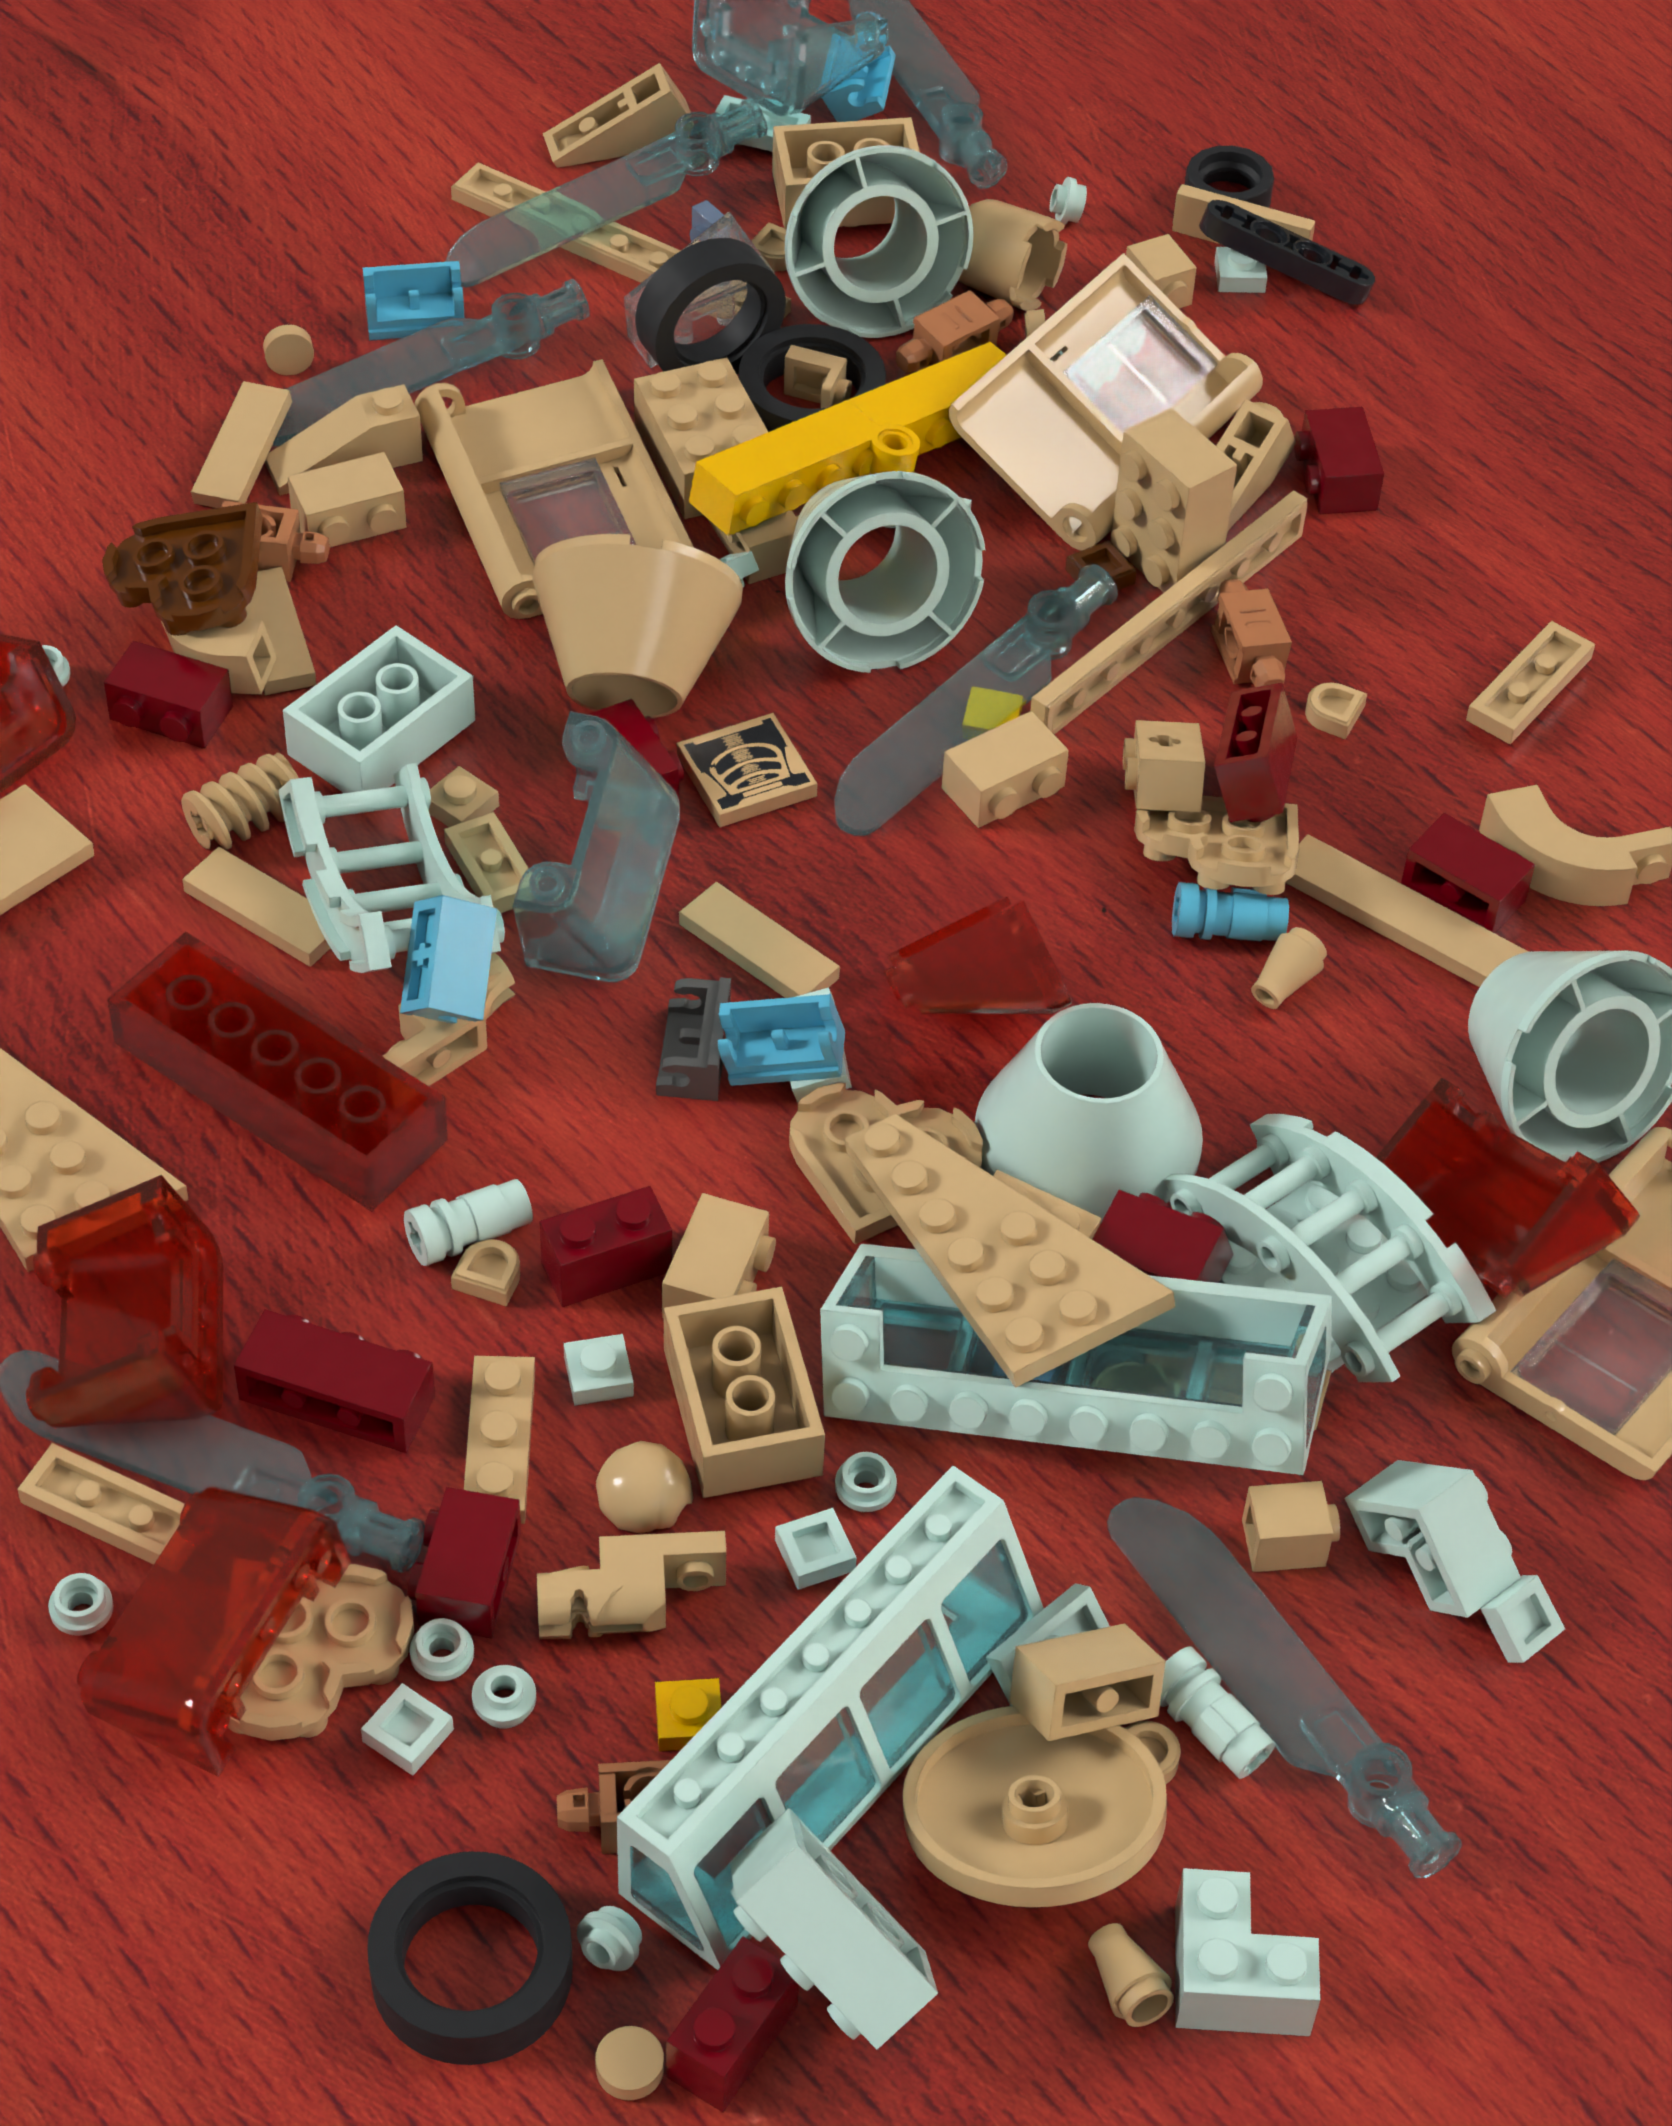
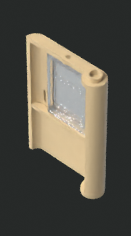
M1123 253L957 398L950 406L949 418L959 435L1067 544L1082 551L1095 546L1112 530L1123 431L1172 407L1209 439L1236 414L1245 399L1250 401L1260 391L1263 385V377L1257 363L1248 356L1241 353H1230L1225 356L1196 327V324L1186 317Z
M603 359L593 361L590 371L582 376L465 406L460 390L449 383L433 384L425 388L415 400V407L420 415L422 427L502 610L510 618L524 619L543 614L532 579L535 560L538 554L545 548L559 541L586 535L629 534L631 535L630 545L661 549L662 541L665 539L694 548ZM442 397L452 399V404L448 409Z
M1666 1127L1653 1128L1640 1140L1492 1300L1496 1311L1481 1322L1471 1323L1452 1346L1455 1366L1466 1380L1484 1386L1619 1471L1639 1480L1653 1478L1672 1455V1162L1665 1159L1667 1146L1672 1149V1130Z

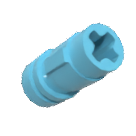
M1179 882L1173 903L1172 934L1173 937L1193 938L1194 934L1198 933L1199 938L1203 940H1210L1212 935L1226 936L1227 939L1257 942L1262 940L1277 941L1280 934L1287 932L1289 901L1287 898L1268 897L1267 894L1259 893L1254 889L1231 887V892L1229 893L1205 887L1203 890H1199L1198 884Z

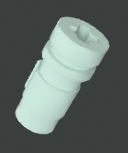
M518 1179L499 1185L492 1184L456 1197V1200L450 1202L440 1198L432 1201L430 1207L423 1204L404 1212V1226L409 1244L415 1257L423 1266L444 1260L446 1254L450 1257L462 1253L464 1246L508 1234L512 1229L530 1224L533 1220L532 1206L528 1194Z
M1192 1646L1185 1647L1166 1661L1160 1706L1165 1707L1169 1705L1167 1709L1168 1714L1176 1722L1183 1720L1192 1729V1734L1219 1762H1223L1239 1779H1242L1256 1770L1269 1757L1276 1743L1259 1726L1260 1724L1255 1717L1231 1693L1228 1694L1219 1685L1221 1682L1220 1675L1213 1668L1205 1670L1207 1662Z

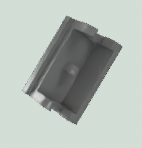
M720 977L719 981L693 978L680 979L675 982L674 992L682 995L693 994L700 999H669L667 1023L656 1082V1095L718 1101L723 1070L718 1040L726 1039L725 1031L719 1019L720 1003L731 1002V978Z

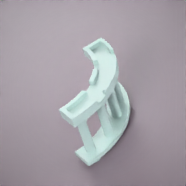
M417 763L406 764L394 774L395 787L322 796L320 791H314L312 777L290 779L278 790L293 856H305L311 879L303 880L302 886L314 917L336 957L340 961L351 959L352 961H349L350 970L354 972L367 973L391 968L390 959H394L398 952L408 951L412 918L383 922L382 912L414 908V902L440 895L493 907L491 895L477 897L471 894L464 887L460 875L454 874L442 851L428 811L431 804L429 785L425 777L420 778ZM401 808L409 842L337 852L335 847H329L323 828L326 818ZM416 863L424 884L355 894L353 889H347L340 874ZM498 909L491 954L501 951L500 943L504 941L505 936L503 918Z
M1266 1114L1250 1124L1257 1139V1148L1209 1179L1189 1174H1171L1163 1179L1171 1194L1170 1203L1173 1210L1189 1216L1193 1212H1200L1216 1219L1223 1226L1228 1240L1259 1258L1268 1270L1277 1273L1295 1292L1332 1296L1331 1336L1341 1350V1357L1345 1366L1356 1376L1358 1382H1393L1399 1378L1400 1374L1389 1352L1440 1317L1443 1318L1445 1323L1481 1322L1496 1311L1482 1282L1458 1245L1454 1243L1446 1248L1437 1234L1428 1225L1426 1220L1431 1218L1433 1213L1419 1197L1387 1166L1364 1148L1336 1131L1326 1137L1312 1130L1313 1123L1311 1120L1286 1114ZM1267 1168H1271L1274 1176L1248 1193L1242 1195L1235 1191L1236 1188ZM1308 1181L1321 1186L1339 1197L1291 1229L1265 1210ZM1356 1214L1363 1215L1388 1241L1335 1276L1308 1246ZM1405 1259L1428 1292V1297L1375 1332L1351 1294Z

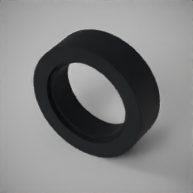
M731 238L704 240L676 253L651 277L640 296L636 309L635 325L637 335L642 345L663 372L727 357L735 373L739 374V364L748 347L761 336L781 327L786 308L785 291L778 277L750 245ZM739 280L747 283V294L744 303L734 319L724 329L706 340L693 344H680L674 341V330L680 316L698 295L726 281Z
M820 324L792 325L771 331L758 338L748 347L739 364V380L768 432L826 409H808L791 406L774 398L767 391L766 387L771 381L784 375L785 355L791 345L846 358V380L852 381V385L857 390L854 397L883 386L886 382L884 362L871 344L847 330Z
M469 1851L448 1854L427 1861L408 1872L395 1883L382 1899L371 1922L367 1945L368 1963L373 1996L378 2011L386 2025L399 2040L426 2057L458 2065L485 2064L510 2057L524 2050L544 2035L558 2018L570 1992L573 1971L572 1939L568 1915L561 1899L552 1886L532 1868L515 1859L495 1853ZM483 1905L497 1908L510 1914L528 1930L537 1948L534 1968L524 1985L511 1997L497 2005L472 2011L454 2010L440 2006L423 1996L410 1981L404 1968L409 1945L422 1926L436 1915L455 1907Z

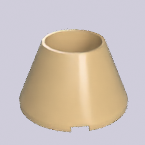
M631 535L579 536L559 541L545 548L536 557L532 579L568 696L577 704L592 711H597L631 698L644 717L649 715L652 718H657L679 710L740 608L743 585L735 571L721 560L706 552L665 539L662 541L661 549L630 545Z

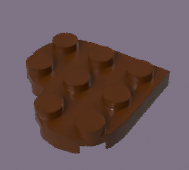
M253 502L158 517L133 525L132 528L135 534L122 541L117 548L111 542L102 559L105 577L110 588L117 595L120 604L127 608H133L143 603H152L156 616L163 622L166 631L174 636L183 635L190 631H203L217 626L231 628L241 624L247 617L245 607L251 602L257 584L263 520L258 503Z

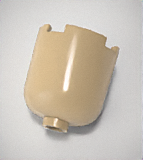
M985 199L971 204L969 208L973 222V248L967 270L963 269L959 281L994 298L1004 299L1010 305L1024 311L1039 308L1042 302L1036 298L1041 294L1045 285L1051 288L1055 287L1064 266L1067 243L1059 240V232L1064 229V223L999 200Z

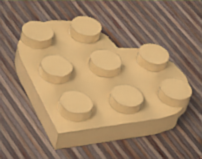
M1202 796L1201 812L1137 809L1134 832L1137 839L1144 844V856L1155 861H1170L1176 856L1187 858L1191 868L1198 872L1197 883L1202 887L1220 890L1229 887V885L1252 887L1255 891L1262 894L1277 895L1284 892L1286 881L1294 876L1297 869L1299 854L1297 804L1285 803L1283 813L1276 814L1262 822H1249L1247 820L1230 822L1223 797Z
M835 1083L819 1087L803 1097L798 1103L797 1113L790 1122L789 1147L796 1164L854 1244L869 1239L898 1224L847 1154L844 1138L893 1114H897L980 1168L982 1167L983 1139L978 1128L960 1109L954 1107L953 1114L939 1108H924V1100L895 1105L878 1090H875L874 1097L863 1091L845 1090L846 1083Z
M231 1558L214 1662L216 1699L224 1713L228 1728L238 1734H246L270 1741L297 1738L299 1736L309 1738L319 1735L326 1728L328 1717L336 1709L343 1688L369 1685L371 1683L382 1685L391 1682L397 1676L399 1665L408 1656L410 1644L415 1635L410 1598L408 1596L405 1597L399 1587L390 1583L387 1579V1574L382 1570L358 1564Z

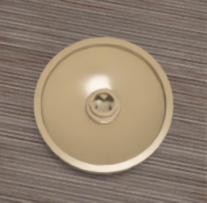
M1007 1706L965 1718L940 1732L922 1748L912 1762L904 1782V1826L913 1851L925 1867L937 1878L967 1895L988 1902L1015 1907L1067 1905L1099 1896L1118 1887L1147 1864L1156 1852L1166 1827V1784L1162 1770L1150 1750L1136 1736L1120 1725L1048 1741L1014 1706Z

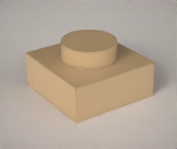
M460 766L430 789L431 804L428 809L429 814L448 827L489 814L499 807L498 791Z

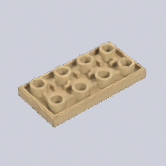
M26 784L0 799V915L94 856L93 843Z

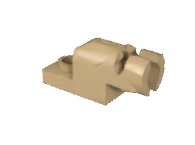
M496 953L491 954L482 1021L474 1022L457 1018V1023L441 1022L415 1015L401 1014V1003L398 1005L400 1031L405 1040L397 1042L386 1054L381 1056L384 1093L398 1106L487 1049L486 1019L504 1002L515 996V993L509 988L515 984L514 978L506 964Z
M725 1531L600 1536V1569L578 1566L552 1573H537L539 1640L571 1639L572 1630L578 1622L584 1623L588 1629L589 1637H600L603 1634L652 1632L666 1628L665 1588L700 1591L710 1586L726 1585Z

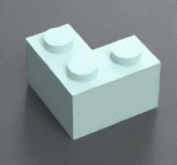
M1397 1460L1345 1497L1368 1550L1406 1557L1430 1611L1468 1618L1521 1578L1511 1556V1544L1506 1535L1499 1529L1487 1503L1488 1493L1486 1488L1475 1476L1473 1470Z
M1183 1868L1175 1905L1176 2028L1310 2036L1320 2003L1319 1938L1251 1934L1250 1872Z

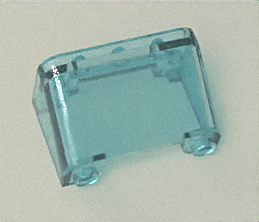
M694 0L692 52L694 60L702 72L776 115H793L805 110L883 53L889 36L887 28L888 18L874 11H865L859 13L855 20L828 24L808 13L811 0Z
M570 711L563 733L562 746L567 760L576 768L577 775L573 786L574 799L586 800L589 803L571 865L558 862H541L530 867L523 874L519 882L513 903V911L526 966L605 982H618L627 979L636 971L642 957L680 820L679 798L676 791L607 720L593 715Z

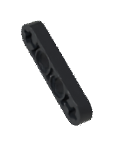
M1223 200L1210 201L1200 221L1199 228L1210 239L1346 303L1363 304L1375 283L1373 272L1364 265L1230 202Z

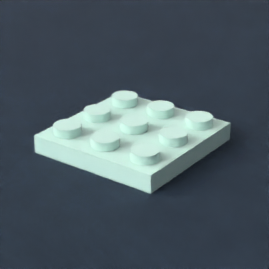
M1308 1181L1266 1210L1291 1229L1339 1197L1321 1186ZM1356 1214L1308 1247L1336 1276L1387 1242L1388 1239L1367 1218ZM1228 1240L1234 1255L1219 1283L1295 1291L1277 1273L1268 1270L1259 1258ZM1403 1259L1352 1293L1351 1296L1376 1332L1427 1298L1428 1292L1410 1265ZM1331 1336V1351L1327 1369L1333 1372L1341 1367L1344 1362L1341 1357V1350Z

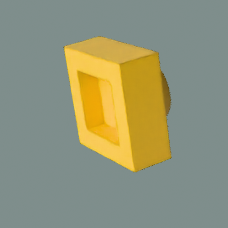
M719 1678L655 1682L659 1751L681 1750L721 1709Z

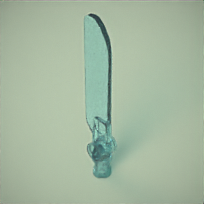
M848 0L851 18L859 30L873 29L876 31L875 38L869 42L873 49L876 50L878 47L890 46L896 54L892 75L938 137L940 157L946 162L967 168L968 179L978 188L984 189L995 186L1006 174L1007 160L997 150L992 149L991 138L982 127L983 112L978 107L980 104L979 93L910 1Z
M749 98L741 101L740 107L722 115L717 112L711 114L704 112L684 114L675 123V132L629 155L478 223L459 237L448 252L445 262L459 261L461 287L474 286L664 199L680 190L686 174L691 176L708 175L717 169L721 157L734 151V145L752 137L758 139L767 135V122L762 110L754 99Z
M570 279L562 283L561 288L543 296L537 293L529 296L522 293L502 295L492 304V314L482 319L450 318L286 388L290 390L292 404L272 446L282 445L357 395L405 384L410 394L500 355L510 359H524L532 356L540 348V340L553 335L554 328L574 319L582 321L590 316L588 301L582 288L574 279Z
M1096 564L1086 565L1080 570L1078 579L1069 587H1059L1056 590L1041 591L1033 595L1028 603L1027 614L862 750L850 762L839 779L834 798L835 820L839 828L854 836H866L876 831L943 774L945 751L994 729L1047 686L1051 681V660L1060 659L1067 655L1072 648L1073 637L1088 625L1090 615L1100 606L1111 605L1117 599V586L1110 574Z
M23 1350L12 1353L0 1364V1389L3 1400L19 1422L43 1438L304 1537V1542L308 1549L318 1556L331 1558L339 1557L346 1553L359 1556L365 1552L389 1561L392 1570L400 1573L409 1571L419 1556L423 1543L424 1521L417 1518L404 1521L380 1512L376 1502L355 1495V1490L351 1483L342 1476L324 1474L312 1478L302 1452L294 1446L37 1351Z
M1133 1497L1116 1505L1111 1510L1107 1520V1529L1110 1537L1206 1660L1220 1675L1239 1702L1255 1717L1260 1724L1259 1726L1276 1743L1275 1748L1282 1757L1295 1767L1336 1777L1348 1793V1808L1352 1816L1361 1824L1375 1828L1381 1836L1385 1838L1392 1837L1409 1858V1870L1414 1877L1427 1878L1445 1868L1459 1853L1462 1841L1456 1833L1446 1832L1427 1809L1429 1798L1413 1780L1412 1763L1407 1754L1399 1747L1384 1743L1222 1541L1209 1528L1189 1513L1158 1500ZM1381 1782L1383 1784L1388 1785L1390 1788H1377L1371 1786L1369 1783Z

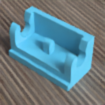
M863 29L842 38L840 35L831 37L818 93L837 122L858 121L884 111L896 54L890 46L878 47L875 51L871 52L861 47L862 43L870 42L875 38L876 31L873 29Z
M459 261L363 268L369 340L466 333Z
M445 895L414 902L400 1008L401 1014L415 1015L447 1023H457V1018L474 1022L483 1020L497 908Z
M831 994L720 1003L719 1019L725 1031L726 1039L718 1040V1049L728 1072V1080L731 1086L841 1077L845 1029Z

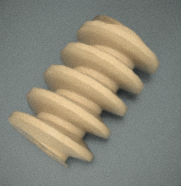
M276 753L274 756L265 754L258 758L256 765L247 763L240 766L237 774L229 772L222 775L219 784L211 781L202 785L200 793L194 790L185 793L181 800L182 809L193 835L202 847L210 849V841L214 839L222 849L228 850L232 848L229 831L233 830L242 841H246L251 837L249 821H252L261 832L269 829L267 812L269 811L279 822L285 821L278 790L290 779H298L299 777L282 754Z

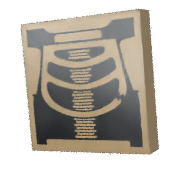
M774 713L677 743V756L719 827L817 796L816 780Z

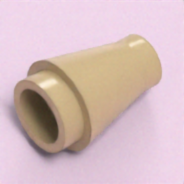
M1295 927L1289 933L1280 934L1258 980L1251 987L1253 996L1264 1006L1277 1009L1287 997L1323 970V960L1327 956L1324 944L1313 933L1303 928Z
M1112 1923L1097 1930L1089 1939L1088 1947L1095 1957L1113 2014L1118 2018L1125 2019L1127 2024L1132 2027L1145 2026L1158 2020L1170 2009L1174 2000L1170 1990L1172 1984L1170 1976L1128 1936L1121 1924Z

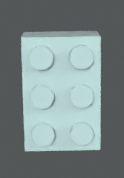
M395 625L283 709L287 754L343 793L390 787L395 783L394 774L406 764L417 763L419 765L475 721L473 675Z
M790 1808L730 1862L733 1888L730 1892L738 1904L733 1910L736 1918L759 1942L767 1936L770 1937L785 1953L780 1959L783 1967L803 1989L808 1991L815 1985L832 2002L827 2007L829 2015L851 2039L854 2040L862 2034L877 2050L938 1994L925 1950Z

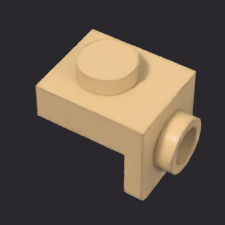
M791 345L785 355L784 394L820 403L821 408H828L850 399L852 381L846 380L847 359Z

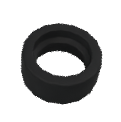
M1234 145L1214 146L1201 150L1191 158L1186 169L1184 185L1269 208L1274 175L1272 166L1265 158L1250 149ZM1229 181L1241 184L1250 190L1225 192L1207 184Z

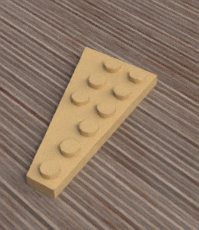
M0 1048V1227L27 1272L189 1200L185 1184Z
M893 1114L844 1138L846 1151L851 1160L1015 1388L1175 1307L1174 1292L899 1115Z

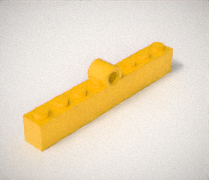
M988 342L696 461L689 503L727 536H730L749 527H754L779 514L796 509L807 503L820 489L833 482L888 471L914 473L918 455L935 448H940L951 441L961 438L949 418L951 404L1000 362L1006 354L993 343Z

